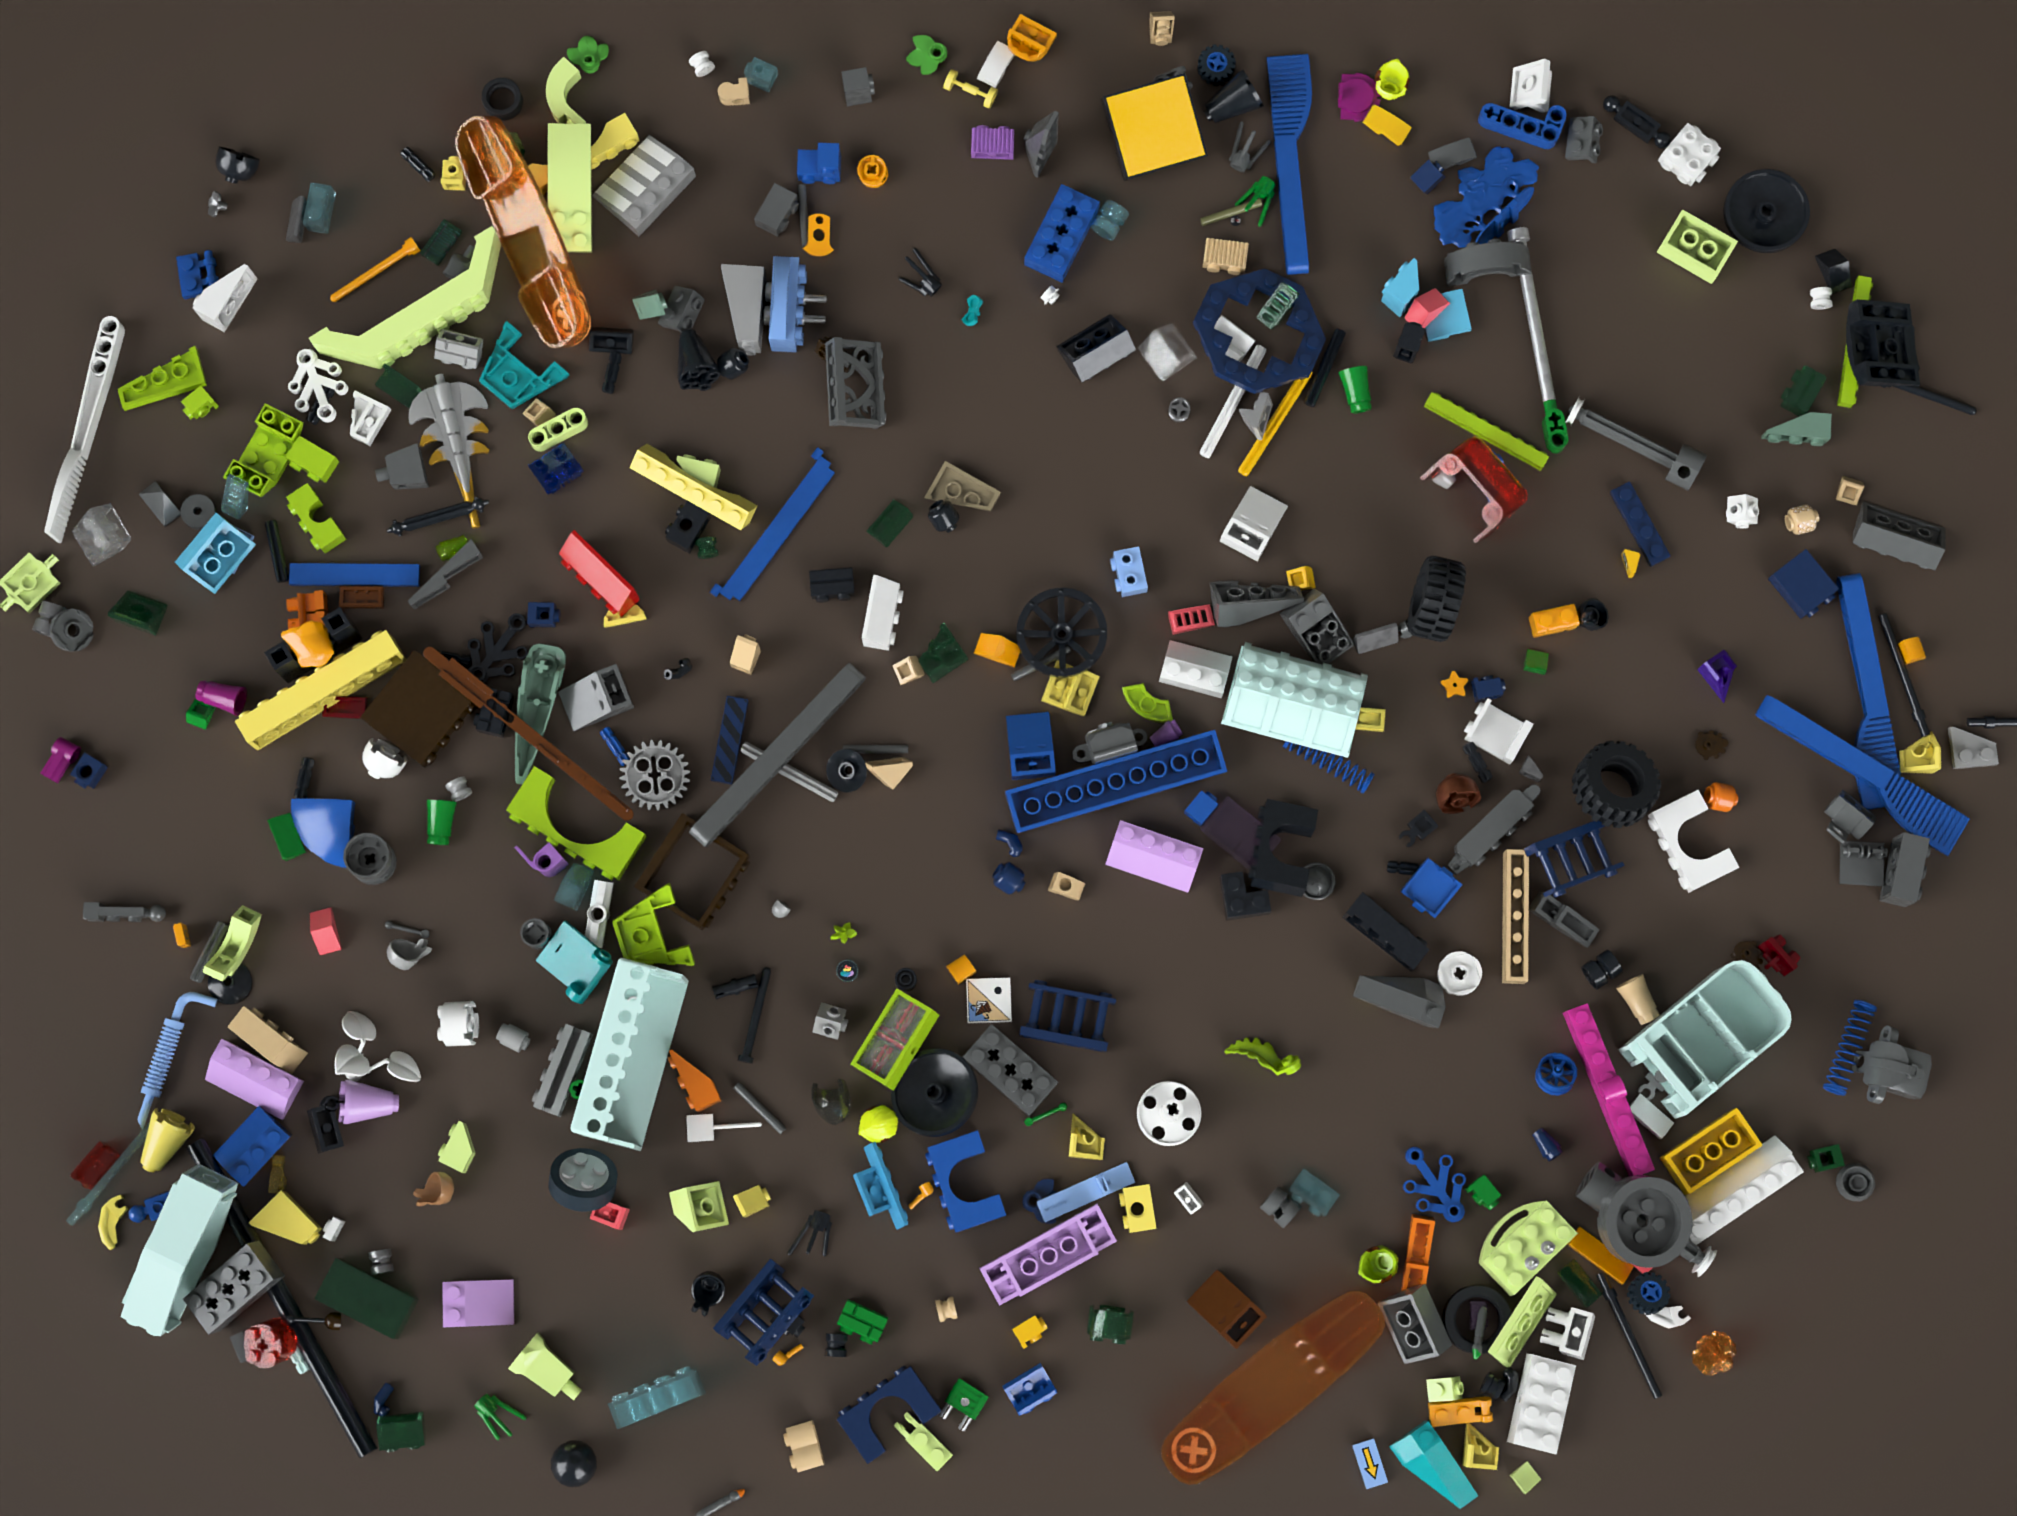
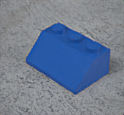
M259 1105L213 1156L244 1187L285 1144L292 1134Z

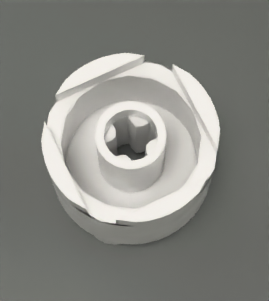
M473 1001L445 1002L443 1005L438 1006V1017L441 1026L437 1031L439 1041H443L446 1046L476 1044L473 1039L478 1038L479 1016L478 1013L473 1012L472 1007H476Z

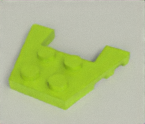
M670 883L664 885L612 921L623 958L644 964L695 965L690 945L667 950L654 910L675 904L676 900Z

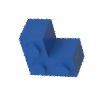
M818 143V150L798 149V181L806 184H812L814 181H822L825 184L840 182L841 152L839 143Z

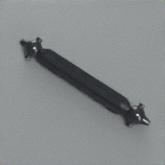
M474 496L473 502L465 501L407 518L402 523L397 522L395 519L392 521L391 527L387 529V533H394L400 537L403 530L412 531L470 514L474 509L482 513L489 500Z

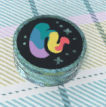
M851 960L841 961L836 968L837 976L843 982H852L858 976V967Z

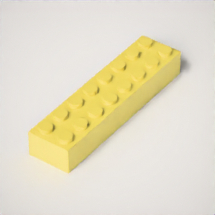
M387 630L378 631L371 636L372 639L365 643L360 642L354 645L352 651L347 654H339L327 666L323 665L314 670L315 673L299 678L292 687L279 690L274 698L261 701L254 710H247L241 713L239 719L235 720V723L247 743L257 751L320 714L324 710L325 705L329 708L340 700H335L336 697L349 696L404 663L406 657L395 639Z

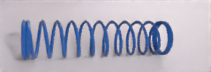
M1285 741L1283 748L1286 749L1290 742ZM1291 743L1289 747V752L1292 751L1297 744H1294V746L1292 747L1293 743ZM1299 745L1297 756L1303 752L1306 746L1301 749L1302 745ZM1308 747L1304 760H1307L1315 749H1312L1308 754L1310 747ZM1316 750L1312 760V765L1317 762V760L1321 757L1324 751H1322L1316 758V755L1319 751ZM1325 752L1319 768L1322 769L1332 756V759L1327 769V773H1330L1331 770L1340 760L1334 777L1336 778L1348 764L1346 771L1343 775L1342 782H1344L1355 769V772L1349 784L1350 786H1352L1363 773L1359 785L1357 787V791L1360 790V793L1362 792L1363 794L1366 791L1375 774L1371 772L1370 775L1362 783L1366 773V768H1364L1354 780V777L1359 767L1358 764H1356L1346 776L1351 764V759L1348 760L1338 772L1343 761V756H1340L1331 767L1336 754L1331 753L1329 757L1326 759V761L1323 763L1325 756L1327 754V752Z
M1854 1000L1853 1002L1857 1009L1850 1010V1013L1856 1018L1851 1017L1847 1019L1852 1026L1844 1027L1845 1031L1849 1034L1841 1035L1842 1039L1846 1042L1838 1043L1839 1047L1843 1050L1835 1051L1839 1058L1832 1060L1838 1067L1829 1068L1835 1075H1827L1826 1078L1831 1083L1823 1084L1825 1090L1841 1096L1846 1095L1847 1092L1844 1089L1847 1090L1848 1088L1835 1083L1828 1077H1836L1847 1081L1851 1080L1835 1073L1831 1069H1840L1850 1073L1854 1072L1840 1066L1835 1060L1857 1065V1063L1845 1059L1837 1052L1848 1053L1857 1057L1860 1055L1843 1048L1840 1044L1863 1048L1848 1041L1843 1036L1866 1040L1853 1034L1846 1028H1855L1869 1032L1867 1029L1861 1028L1849 1020H1859L1872 1024L1870 1021L1856 1016L1852 1011L1863 1012L1871 1016H1875L1871 1012L1877 1011L1876 1006L1862 1000Z

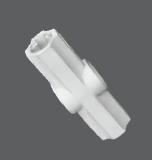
M594 880L591 903L587 911L588 920L585 937L599 948H603L607 921L610 917L609 909L614 883ZM597 908H601L604 912L600 920L594 918V911Z

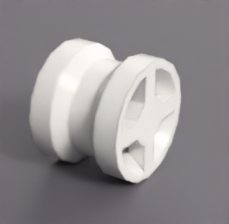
M707 51L698 52L689 59L690 65L695 68L697 77L705 76L715 68L714 63L708 59L709 54Z
M1829 287L1811 289L1810 295L1813 297L1811 308L1816 310L1831 308L1833 306L1832 300H1830L1832 289Z

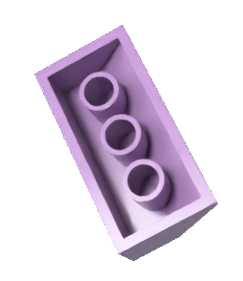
M1120 820L1105 865L1188 893L1203 848Z
M224 1039L220 1040L211 1056L205 1077L206 1081L256 1107L260 1105L266 1112L281 1120L286 1116L304 1083V1080Z

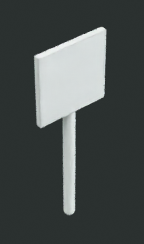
M713 1114L686 1115L688 1142L714 1141V1129L760 1127L762 1125L761 1122L714 1125Z

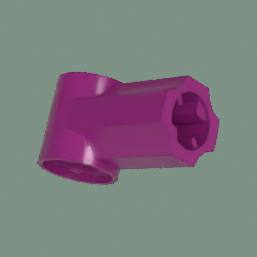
M59 737L53 744L51 749L52 755L40 774L59 783L69 764L74 763L78 758L81 747L63 737Z

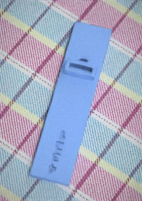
M1125 1162L1043 1198L1036 1203L1044 1222H1047L1135 1183L1128 1163Z

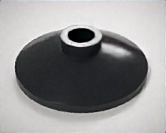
M842 749L835 752L829 758L826 766V774L830 784L841 792L858 790L867 778L866 762L858 752L851 749ZM849 766L852 768L851 774H849L847 771V768Z
M240 964L232 976L228 975L223 982L212 976L208 978V989L212 997L217 998L218 1002L227 1005L237 1004L244 1000L252 988L251 973L243 964ZM227 978H231L232 983L229 986L225 985V980Z

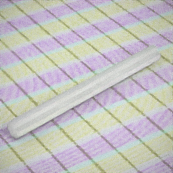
M1256 345L1246 365L1257 370L1266 353V348ZM1236 385L1234 386L1200 450V455L1210 458L1246 390Z

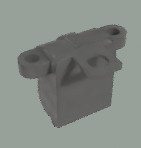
M1112 722L1098 725V729L1088 732L1085 735L1086 743L1076 746L1072 752V757L1078 763L1092 761V765L1130 755L1138 751L1137 747L1145 744L1147 734L1140 728L1132 730L1129 723L1113 724ZM1135 734H1141L1142 740L1136 741L1134 738ZM1083 750L1085 757L1079 758L1077 752Z
M1889 1025L1882 1029L1879 1041L1871 1043L1869 1051L1855 1052L1860 1056H1854L1853 1062L1857 1063V1065L1853 1064L1851 1070L1854 1073H1864L1863 1082L1869 1086L1867 1099L1870 1102L1882 1103L1886 1091L1909 1099H1921L1928 1084L1932 1066L1931 1055L1897 1044L1899 1031L1897 1028ZM1864 1056V1063L1859 1068L1858 1061L1860 1057Z

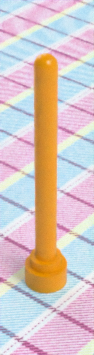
M412 237L404 241L403 248L330 296L331 301L337 302L406 255H416L421 250Z

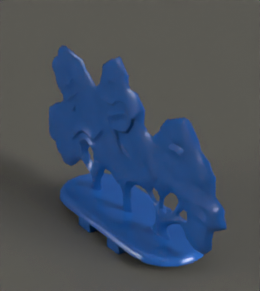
M1494 147L1485 157V170L1479 171L1473 167L1458 170V176L1461 180L1459 193L1464 195V199L1460 202L1446 201L1434 206L1435 230L1440 233L1439 240L1442 244L1453 243L1459 248L1467 247L1466 245L1471 241V233L1479 230L1482 231L1475 241L1479 244L1488 243L1495 236L1499 238L1504 233V227L1509 222L1514 224L1519 219V212L1530 201L1534 193V187H1527L1520 193L1519 188L1523 185L1537 182L1538 174L1536 171L1539 169V166L1530 159L1513 162V154L1510 148ZM1510 184L1515 186L1514 191L1510 188ZM1506 196L1513 197L1514 199L1502 209L1501 205ZM1490 209L1496 210L1499 214L1487 225L1484 224V214ZM1477 215L1480 216V221L1476 220ZM1473 221L1478 223L1479 226L1474 225V228L1467 227L1465 223ZM1469 230L1470 232L1466 234L1463 231Z

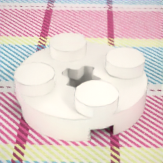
M1456 951L1445 956L1439 963L1437 977L1440 985L1447 993L1463 996L1477 988L1482 978V968L1474 956L1463 951ZM1456 968H1460L1461 971L1465 970L1466 974L1462 976V980L1454 976Z

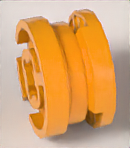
M868 155L858 163V176L867 187L878 188L887 181L888 168L879 156Z

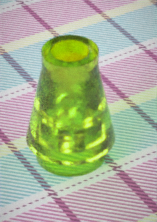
M464 535L439 542L435 549L443 562L449 561L467 543Z

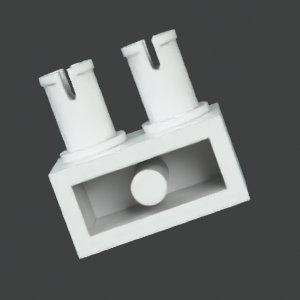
M1549 1307L1546 1321L1564 1325L1565 1332L1560 1334L1543 1329L1542 1334L1544 1336H1541L1540 1343L1559 1347V1351L1562 1354L1584 1360L1595 1315L1571 1307L1569 1313Z

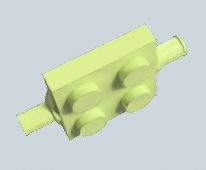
M29 552L0 580V585L8 595L0 604V607L6 612L16 603L21 605L30 614L61 584L50 570L59 559L52 554L43 563Z

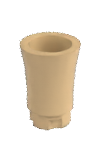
M1643 974L1633 977L1616 987L1635 1018L1638 1019L1640 1025L1646 1024L1660 1016Z

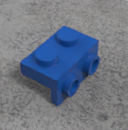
M1041 1363L1002 1386L1019 1416L1031 1412L1035 1406L1049 1401L1057 1394L1056 1388Z

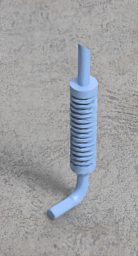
M198 992L184 993L178 998L171 1019L165 1018L163 1023L165 1027L162 1026L164 1030L160 1032L162 1033V1035H159L161 1039H158L159 1044H156L158 1048H155L157 1051L153 1053L155 1057L152 1056L154 1060H151L152 1065H149L151 1069H148L149 1074H146L148 1078L145 1077L147 1081L143 1083L145 1086H142L141 1093L146 1094L137 1119L142 1130L144 1129L154 1096L158 1098L161 1096L162 1091L160 1089H163L161 1086L165 1084L163 1080L166 1081L164 1077H167L166 1072H169L167 1068H170L169 1063H172L170 1059L173 1060L171 1056L175 1054L173 1051H176L174 1047H177L176 1042H179L177 1038H180V1036L178 1035L182 1033L180 1030H183L184 1023L179 1022L184 1006L188 1002L196 1001L215 1007L217 998Z

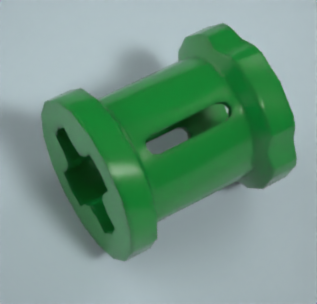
M583 1080L572 1082L569 1088L571 1096L577 1100L579 1096L575 1090L576 1087L582 1086Z

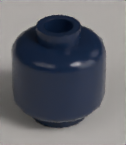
M1011 862L1000 863L992 875L994 885L1008 895L1013 894L1015 891L1020 892L1026 883L1023 880L1024 872Z

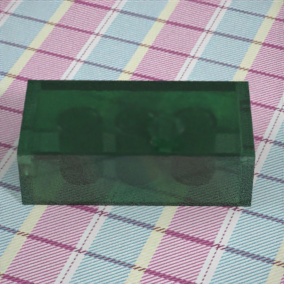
M335 1258L314 1298L391 1339L399 1338L419 1298L341 1258Z

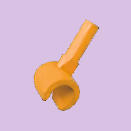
M930 1182L919 1186L921 1194L908 1205L911 1210L921 1200L933 1193L934 1189Z
M800 1343L786 1354L779 1350L772 1360L779 1366L784 1365L792 1355L803 1349V1346Z

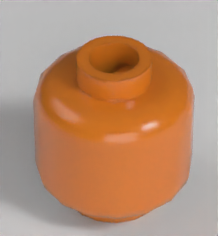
M1714 782L1705 789L1704 801L1711 810L1728 812L1737 805L1738 794L1732 785Z

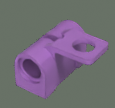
M547 843L535 854L532 862L517 845L514 847L533 869L538 870L546 877L556 876L569 865L550 843ZM551 860L550 865L543 868L545 861Z

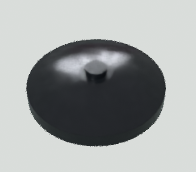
M1761 169L1745 174L1734 183L1726 196L1723 213L1728 231L1739 244L1755 252L1775 253L1789 248L1802 236L1809 222L1810 205L1805 191L1791 176L1777 170Z
M939 1048L927 1049L916 1053L894 1091L891 1090L892 1106L900 1122L914 1133L926 1137H941L958 1130L972 1115L978 1099V1082L971 1066L958 1054Z

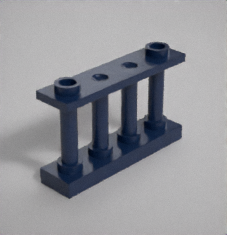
M1592 821L1524 848L1527 857L1536 854V857L1540 858L1551 883L1552 889L1543 893L1544 897L1552 894L1554 898L1567 893L1565 889L1602 875L1609 878L1618 874L1617 869L1625 866L1623 862L1612 865L1599 835L1601 833L1599 829L1605 827L1601 825L1602 822ZM1588 835V838L1592 839L1604 869L1595 872L1582 842L1584 840L1582 836ZM1568 841L1574 844L1587 874L1584 877H1577L1565 849V843ZM1553 847L1554 851H1557L1570 882L1560 884L1547 854L1549 853L1548 849Z
M1034 980V983H1029L1028 989L1035 990L1029 1023H1026V1027L1021 1026L1020 1037L1106 1053L1108 1042H1104L1102 1036L1108 1004L1115 1005L1116 999L1112 998V994L1099 992L1098 996L1047 986V982ZM1043 992L1056 994L1051 1026L1048 1027L1047 1031L1040 1030L1039 1025H1037ZM1065 996L1078 998L1073 1028L1069 1035L1061 1034L1059 1029ZM1087 1000L1100 1002L1094 1036H1091V1039L1082 1038L1083 1034L1081 1033Z
M772 1259L766 1263L713 1327L718 1334L727 1340L733 1336L749 1351L745 1358L756 1366L767 1357L770 1349L803 1309L810 1305L814 1297L804 1287L798 1291L782 1277L785 1269ZM775 1283L793 1298L785 1309L767 1294ZM760 1301L778 1315L771 1326H768L753 1312V1309ZM746 1318L764 1333L756 1344L738 1329Z

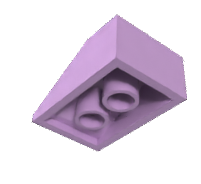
M514 1279L443 1282V1327L514 1325Z

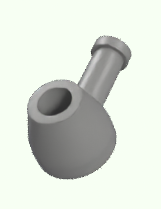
M1457 451L1447 465L1434 475L1432 480L1437 485L1448 489L1456 481L1453 470L1461 461H1464L1465 456L1463 453Z

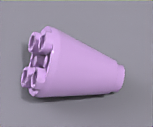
M352 1080L341 1081L339 1101H343V1103H340L338 1122L351 1124L398 1112L399 1095Z

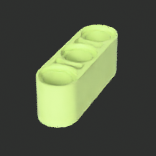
M572 408L533 428L528 434L529 442L534 450L545 451L585 430L588 426V419L582 409ZM581 416L582 421L580 423H572L574 417ZM562 426L563 430L561 433L555 434L553 433L554 428ZM537 436H544L543 442L539 444L534 443V440Z

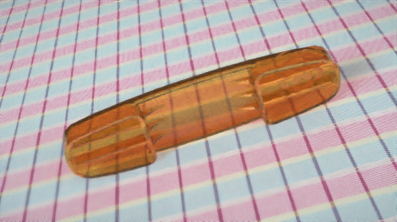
M473 116L460 126L455 137V147L471 195L477 200L484 201L502 247L522 286L518 293L519 301L543 343L550 348L573 347L588 335L591 327V317L560 232L526 161L503 122L496 116Z
M1360 1291L1343 1293L1274 1338L1227 1376L1163 1440L1161 1458L1171 1474L1180 1482L1188 1485L1198 1484L1244 1456L1250 1449L1269 1437L1316 1399L1334 1381L1345 1374L1383 1334L1385 1327L1384 1315L1375 1301L1366 1293Z

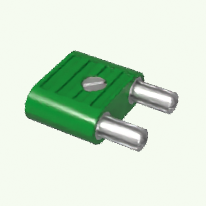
M958 1378L945 1399L947 1403L939 1416H943L950 1404L951 1406L943 1419L947 1418L953 1407L965 1414L958 1427L959 1429L962 1428L967 1418L970 1417L962 1431H965L971 1420L977 1418L989 1397Z

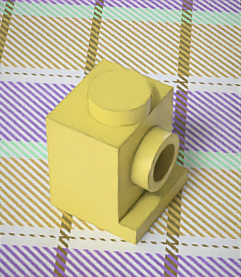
M450 156L448 160H443L441 184L444 190H465L467 166L460 157Z

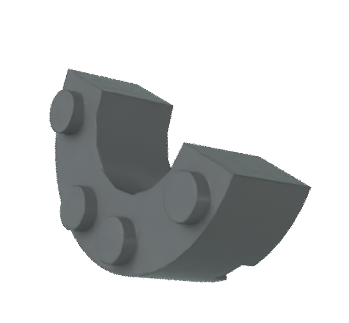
M1492 239L1485 244L1472 242L1468 243L1466 248L1448 253L1444 259L1447 287L1468 284L1471 279L1487 274H1506L1510 277L1532 274L1529 249L1523 242H1501L1500 239Z

